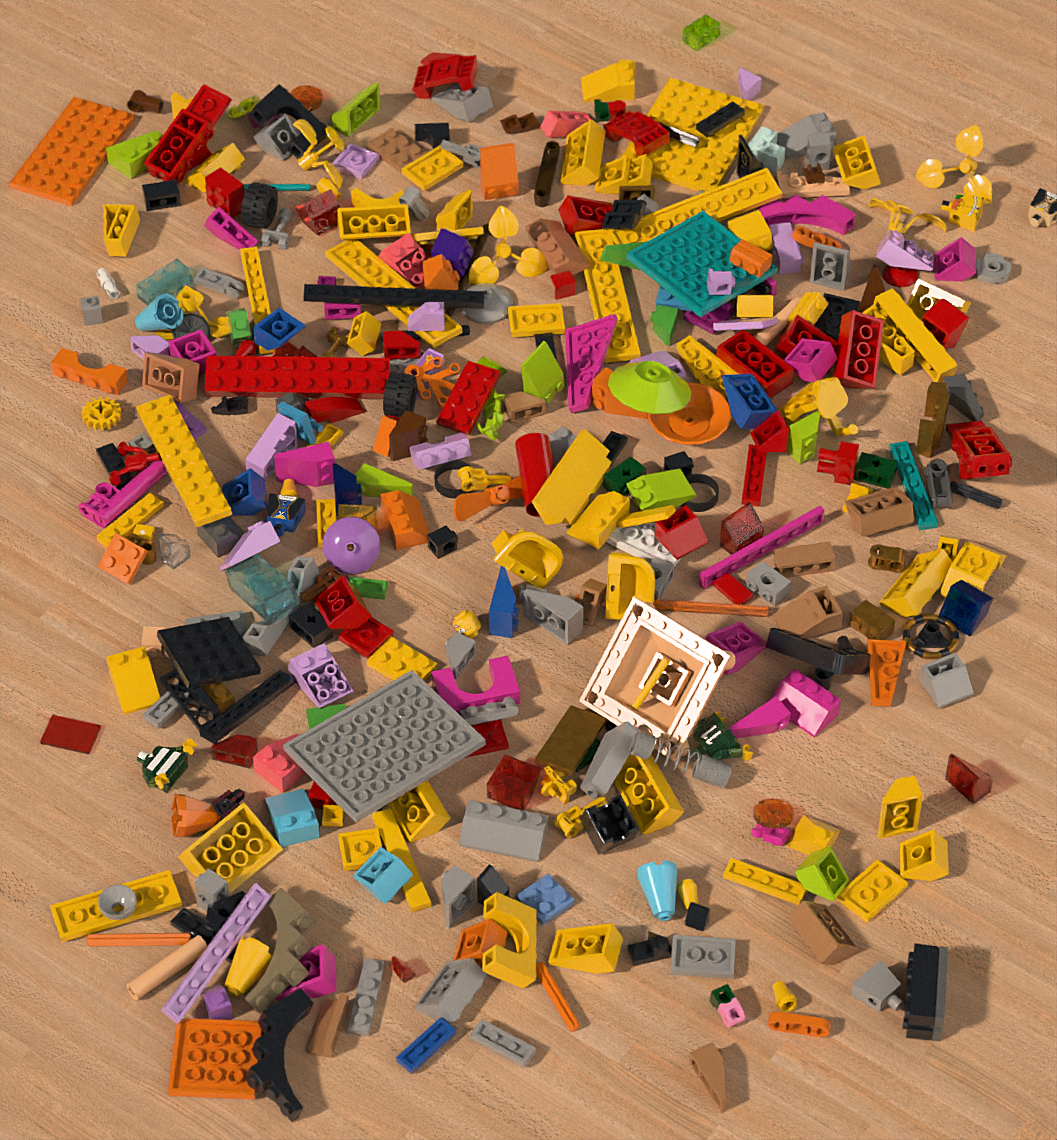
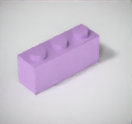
M790 222L769 225L774 247L772 251L779 274L800 272L804 259L803 254L799 253V243L792 238V233L795 229H792Z

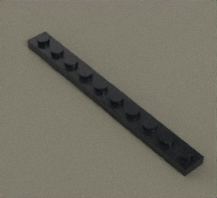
M304 284L303 301L422 306L426 302H444V307L484 309V291Z

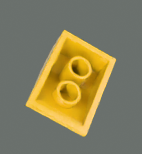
M632 62L614 63L581 77L584 103L594 102V99H601V102L634 100L635 82Z
M144 646L106 656L108 671L123 715L148 709L160 699Z
M613 923L558 929L548 963L553 966L594 974L615 972L623 938Z

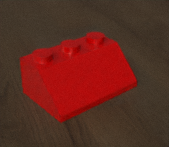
M344 575L314 599L330 629H356L365 624L372 616L358 590Z

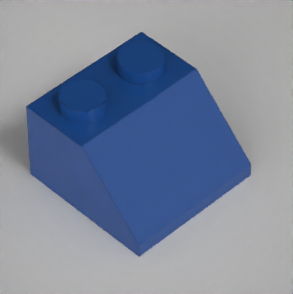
M277 308L253 327L254 341L269 351L281 347L304 329L305 324L282 309Z
M251 468L222 485V493L231 508L232 515L253 516L267 507L265 479Z

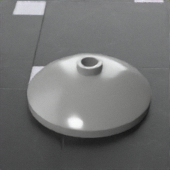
M481 283L466 290L484 291V309L460 308L463 315L469 320L480 324H492L508 317V307L513 306V297L504 287L493 283Z

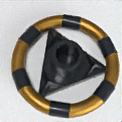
M922 614L912 618L907 622L902 632L903 641H907L906 647L913 654L925 659H940L954 652L959 643V632L956 626L947 618L937 614ZM927 621L912 643L910 637L912 627ZM937 623L946 626L950 630L951 644L942 634ZM920 648H945V649L940 650V651H938V652H927V651H924V650H922V649H920Z

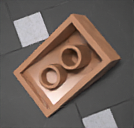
M145 352L142 387L163 396L171 395L173 400L180 403L197 398L198 363L184 358Z

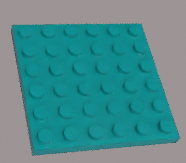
M701 211L631 250L626 256V259L700 317L777 273L778 269L771 263L770 269L759 278L729 261L731 250L736 244L738 245L741 239L705 211ZM709 269H713V271H731L732 276L735 277V287H732L731 295H709L707 286Z

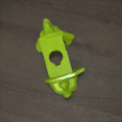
M495 388L484 407L486 410L485 427L479 422L477 423L481 433L487 435L493 441L501 438L497 430L503 425L504 415L501 414V404L505 397V394H499Z

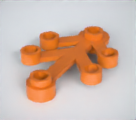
M434 357L432 362L420 367L415 364L409 365L405 369V374H411V371L417 372L415 376L420 399L428 401L431 398V391L425 389L422 382L424 381L429 383L437 399L438 406L443 408L445 403L442 404L440 399L447 401L448 397L443 395L439 387L452 391L455 384L442 379L451 375H457L460 371V366L457 363H452L449 368L436 374L428 375L425 373L432 369L441 368L443 360L440 357ZM434 361H439L440 365H435ZM456 367L457 371H452L451 368ZM427 393L429 397H424L422 394Z

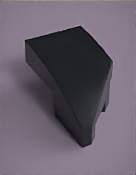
M224 395L221 398L222 402L216 407L213 406L211 408L212 413L218 415L247 414L248 399L246 395L228 399Z

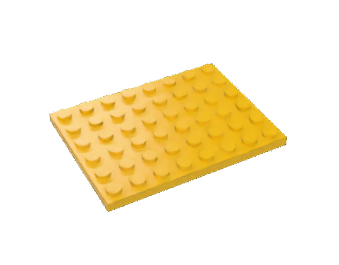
M670 77L647 116L699 137L700 143L697 147H693L670 137V143L647 154L653 163L651 177L702 193L719 187L737 157L738 136L742 134L745 140H747L764 111V105ZM732 101L745 110V114L708 138L696 130L697 123ZM633 142L629 143L621 157L626 155L630 159L639 157L635 153Z

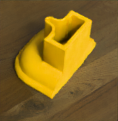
M521 529L518 533L512 535L503 530L491 543L496 551V555L493 558L495 562L526 582L542 589L558 573L563 563L562 550L556 544L535 532Z
M611 552L608 563L605 619L622 620L633 597L652 604L654 603L655 573L650 563L643 558L630 556L629 553Z

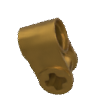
M131 533L128 536V540L148 550L142 563L151 565L156 562L157 554L154 542Z
M880 544L873 545L870 548L871 557L868 559L870 568L894 573L904 570L906 556L904 549Z

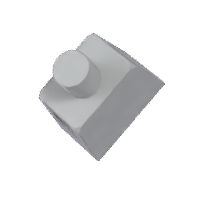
M881 960L852 985L851 995L878 1012L888 1005L895 1011H898L904 1005V1001L899 997L901 991L900 981Z

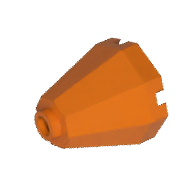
M174 794L172 801L174 815H171V824L175 837H185L212 828L220 821V815L216 813L211 803L183 794Z

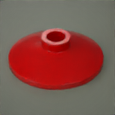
M887 264L883 269L882 275L888 284L902 288L911 286L917 281L918 271L917 269L894 267Z

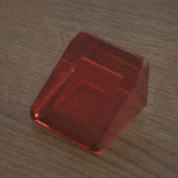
M395 956L392 957V971L402 982L406 983L416 976V973L405 961Z

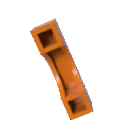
M61 348L51 362L53 375L117 396L128 382L126 368L111 363L98 369L87 368L79 363L77 352Z

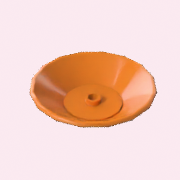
M695 382L687 383L691 389L690 402L682 410L670 414L648 413V421L657 434L670 442L682 445H701L717 439L727 430L732 419L729 403L723 394L710 386Z

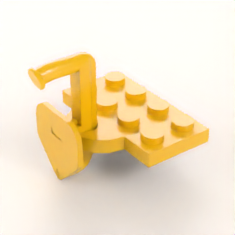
M838 377L823 378L809 383L777 409L782 414L786 423L793 424L799 420L802 414L818 408L821 416L827 419L832 431L837 436L855 435L858 433V427L855 424L843 427L836 415L848 403L847 394L840 384Z

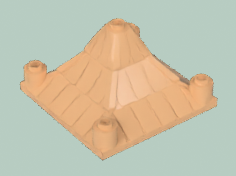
M633 597L579 701L618 726L628 721L640 731L655 735L656 738L660 737L661 746L666 741L670 742L671 749L678 744L682 752L685 748L689 749L687 739L724 670H730L735 665V656L731 651L718 648L657 611L652 603ZM663 657L668 658L670 663L640 708L635 709L632 706L633 702ZM659 739L656 740L654 749L657 751L659 750ZM666 743L660 751L665 756L669 752V743ZM678 746L673 749L669 756L673 761H676L678 758ZM685 750L681 757H684L688 753V750Z

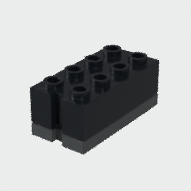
M914 943L913 952L909 951L906 969L905 1015L903 1018V1029L907 1030L906 1038L929 1041L932 1039V1041L939 1042L941 1040L945 1013L948 947Z

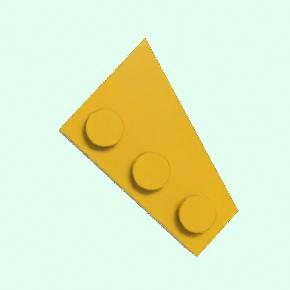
M103 204L104 242L109 256L126 257L140 223L136 205Z

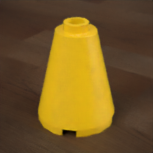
M242 936L225 982L226 991L234 997L238 995L243 996L266 972L273 957V954L271 955L268 952V946L251 937L245 940V936Z

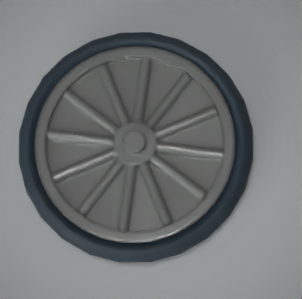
M184 314L181 324L172 329L173 338L176 339L202 329L209 340L210 328L207 321L201 316Z

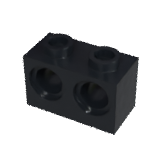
M244 891L208 905L206 920L217 933L246 895Z

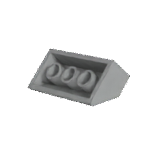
M469 800L464 814L459 846L539 862L548 833V816Z

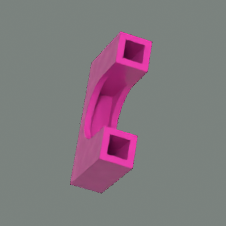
M508 656L489 659V673L493 685L489 690L480 694H470L462 691L456 685L451 668L432 671L434 691L459 715L460 710L467 707L483 706L490 702H502L506 697H512L515 704H520V689Z

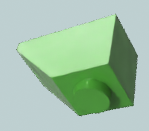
M657 305L655 312L652 311L650 322H653V331L666 346H670L678 322V308Z

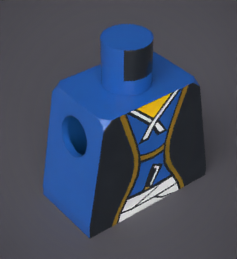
M270 493L267 522H271L278 537L283 536L284 531L294 532L306 512L305 499Z

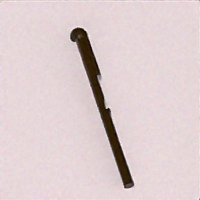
M488 223L482 226L484 234L478 238L464 276L459 280L458 290L465 289L471 266L479 258L489 235H492L489 231ZM447 308L446 314L450 318L452 317L455 308Z

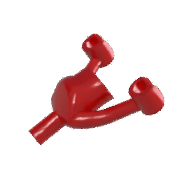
M120 442L117 449L120 456H126L129 452L137 454L127 455L126 467L119 471H112L109 481L113 486L118 485L121 482V475L132 471L142 472L148 462L161 460L160 454L149 455L142 448L127 446L126 442Z

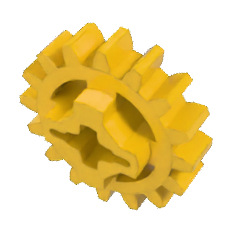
M99 396L98 400L92 398V402L87 401L86 406H82L81 416L83 423L87 424L88 428L94 427V431L101 428V431H104L106 427L110 430L111 425L117 426V421H121L122 412L120 404L116 403L115 399L110 401L108 396L105 399Z

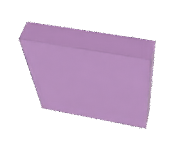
M350 143L335 159L333 164L339 171L363 179L380 159V154Z

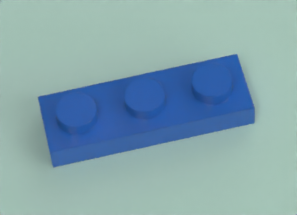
M440 1017L396 1057V1062L413 1074L456 1035V1029Z

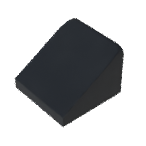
M690 902L685 925L699 931H704L709 922L710 909Z

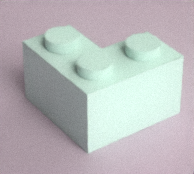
M762 126L750 141L749 146L759 162L763 163L764 169L768 168L769 171L776 173L784 164L785 147L776 145L777 131Z

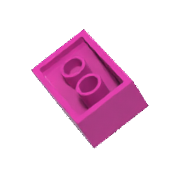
M329 442L274 454L277 482L284 483L286 479H292L297 485L315 487L336 483L335 457Z
M741 621L709 633L705 640L718 648L731 651L734 654L735 665L730 670H724L723 673L726 675L735 673L743 668L766 648L767 643Z
M324 944L311 948L299 960L309 974L295 988L289 985L275 1000H281L299 988L309 998H319L336 992V957Z

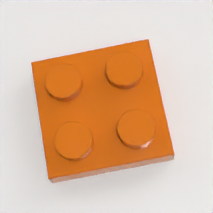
M115 533L97 567L125 583L131 584L148 550Z

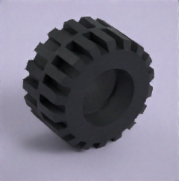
M252 182L249 185L241 207L242 222L245 225L261 229H267L271 225L278 205V193L275 186Z
M392 372L389 375L383 398V412L385 416L390 415L401 418L406 410L413 413L417 395L415 375Z

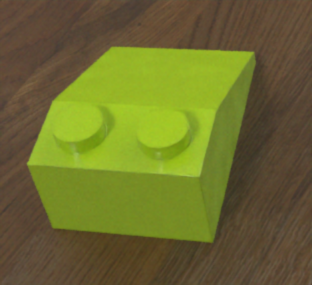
M543 341L521 364L524 392L542 398L546 401V404H549L555 394L563 389L565 383L561 368L547 342Z
M681 469L642 475L626 484L639 511L674 505L676 508L697 497Z

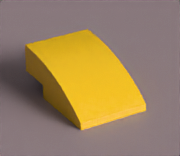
M644 154L634 159H630L626 155L601 165L599 178L595 184V192L618 194L619 186H650L653 163Z

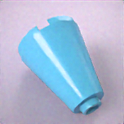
M170 294L157 296L136 316L135 324L137 328L141 331L175 329L183 320V310L178 306L179 301Z
M662 861L661 865H655V862H650L637 869L638 881L654 917L659 919V921L670 920L675 914L678 869L676 864L671 861Z

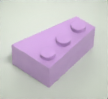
M277 413L255 447L246 457V470L253 469L266 481L275 471L274 454L295 450L298 447L296 422Z

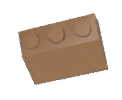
M897 486L845 501L854 529L862 537L871 536L877 532L888 531L891 528L905 526L908 523L914 522L913 502Z
M803 900L788 917L792 923L793 930L804 939L803 943L812 949L815 953V959L821 964L835 965L861 950L827 905Z

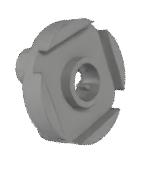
M988 253L985 254V257L981 259L979 257L976 260V275L980 282L1004 284L1010 275L1011 264L1000 254Z

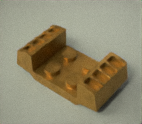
M931 382L927 391L924 416L931 417L932 421L920 419L916 451L917 454L931 458L934 450L940 447L949 395L946 393L947 383Z

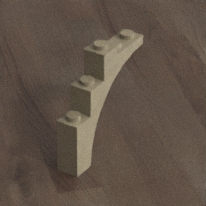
M281 887L267 902L277 922L278 934L275 951L266 972L254 989L245 997L247 1002L259 1014L289 985L295 988L309 974L299 960L312 948L302 934L315 920Z

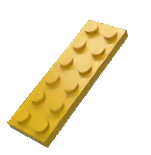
M170 870L120 884L132 889L136 895V908L130 916L124 919H109L101 913L98 898L105 889L50 905L61 942L182 907V902ZM116 905L112 910L114 912H121L124 910V906Z

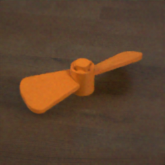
M520 474L503 485L487 488L483 492L460 494L454 501V518L461 522L489 506L505 504L509 499L523 498Z

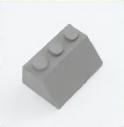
M473 958L447 961L414 1008L436 1021L441 1017L446 1022H455L460 1018L464 1007L472 1001L474 993L483 986V981L487 974L482 971Z

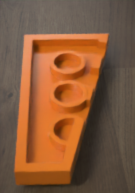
M868 639L867 653L871 654L868 666L871 706L891 707L907 641Z

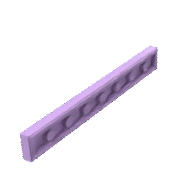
M257 883L252 885L161 1009L176 1024L182 1020L271 898V895Z

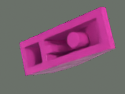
M219 207L207 218L204 227L213 235L238 250L254 247L258 243V240Z
M775 696L729 727L728 737L729 739L770 734L779 729L783 730L789 725L791 713Z

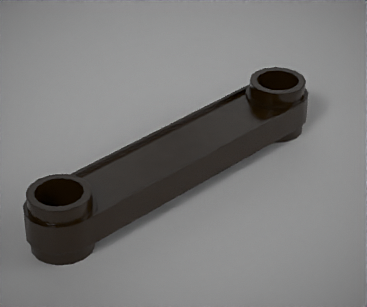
M548 141L544 148L534 192V202L538 207H546L550 201L560 156V146L556 141Z

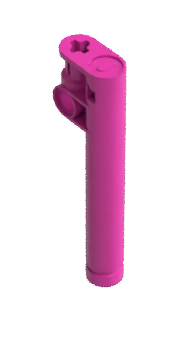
M162 460L153 461L121 490H118L109 483L103 482L98 484L95 488V493L90 496V499L86 503L81 502L78 505L79 511L96 525L105 528L168 474Z

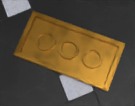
M570 705L535 757V763L546 767L550 766L554 770L572 776L605 726L607 718Z

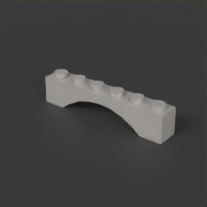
M297 556L288 570L286 585L275 609L264 620L252 623L243 636L252 654L263 656L269 654L288 625L289 615L302 604L303 601L300 594L316 583V577L320 575L314 558Z

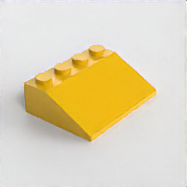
M243 802L183 851L178 858L196 878L208 869H211L227 881L228 893L230 894L281 852L283 848Z

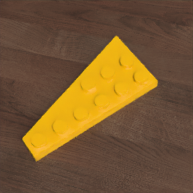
M689 335L678 342L676 349L696 382L712 387L723 394L728 401L722 377L723 375L738 373Z

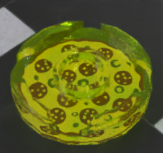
M252 96L241 101L237 107L235 105L229 109L230 117L237 118L252 111L260 99L259 97Z

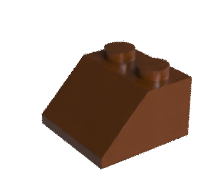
M407 410L404 412L389 434L391 461L411 457L410 446L428 443V438H426L428 429L426 417Z

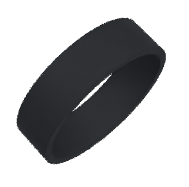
M453 460L441 464L436 469L434 484L436 490L442 496L456 499L460 494L472 492L463 491L462 489H447L437 481L438 477L445 471L459 470L462 467L470 466L468 463Z
M704 474L686 476L689 484H706L715 491L716 495L710 501L704 503L687 501L681 506L686 505L692 512H704L713 508L718 501L719 487L716 481Z

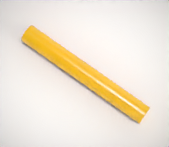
M663 657L633 702L632 706L635 709L640 708L670 663L668 658Z

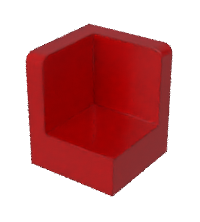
M570 271L550 276L556 300L576 295V282Z

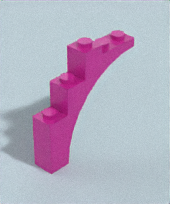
M793 195L784 203L774 200L756 207V210L761 212L768 227L772 224L790 222V224L820 226L845 235L855 225L856 213L824 195L813 200L812 203L797 195Z

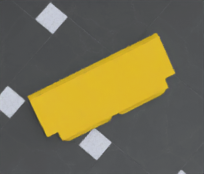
M586 429L580 431L532 501L545 525L560 524L561 522L573 525L588 504L589 495L597 491L604 480V475L610 471V464L612 462L606 458L610 451Z

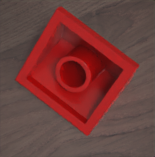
M777 410L750 432L760 452H786L789 427L780 411Z

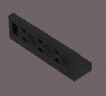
M172 663L173 671L159 677L160 682L199 731L218 717L220 710L201 686L188 689ZM174 677L178 679L177 685L167 682ZM179 691L188 692V697H179ZM189 704L198 705V711L189 710ZM199 717H206L210 721L201 725L198 719Z

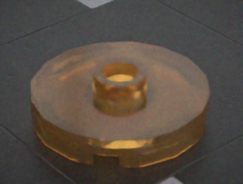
M302 85L290 92L294 98L299 100L310 111H314L322 105L323 95L317 87Z
M763 799L759 801L757 806H754L753 818L761 826L774 829L783 828L793 821L794 809L789 803L787 805L782 803L783 800Z

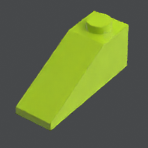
M366 463L354 475L353 490L355 491L356 487V492L359 494H364L368 497H381L380 494L400 490L413 496L412 483Z

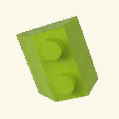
M819 411L789 426L786 451L800 465L815 457L820 421Z
M831 846L810 853L795 871L799 882H801L805 890L830 901L835 900L850 882Z

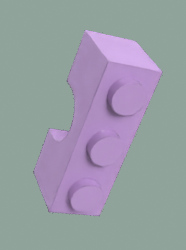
M463 433L447 436L442 443L429 444L425 442L409 447L413 465L419 470L472 455L469 439Z

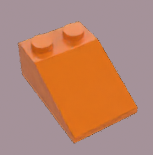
M514 143L480 148V187L484 200L519 195Z
M605 367L592 380V405L597 409L609 414L648 419V413L632 409L622 404L613 396L608 386L612 370Z

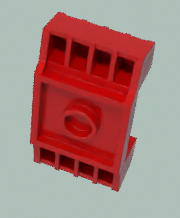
M458 54L429 60L428 64L417 68L412 91L419 99L431 98L433 88L438 85L451 84L458 81L462 91L472 89L479 66L476 55L463 56Z
M629 110L627 113L621 114V116L603 124L605 135L610 141L616 142L623 137L634 143L637 156L650 154L654 150L670 143V132L663 128L658 121L639 111L633 112Z

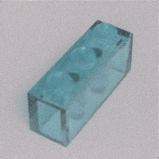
M178 259L172 261L136 285L137 298L148 306L159 295H174L185 285L188 286L192 283L191 269Z

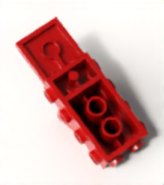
M203 84L188 107L180 110L144 162V165L149 170L148 173L154 178H161L162 181L176 179L179 185L184 180L187 172L203 163L212 155L206 144L213 138L215 133L214 126L232 102V99Z
M982 420L946 424V432L952 440V450L956 452L957 458H959L960 480L1010 474L1012 457L992 427H986Z

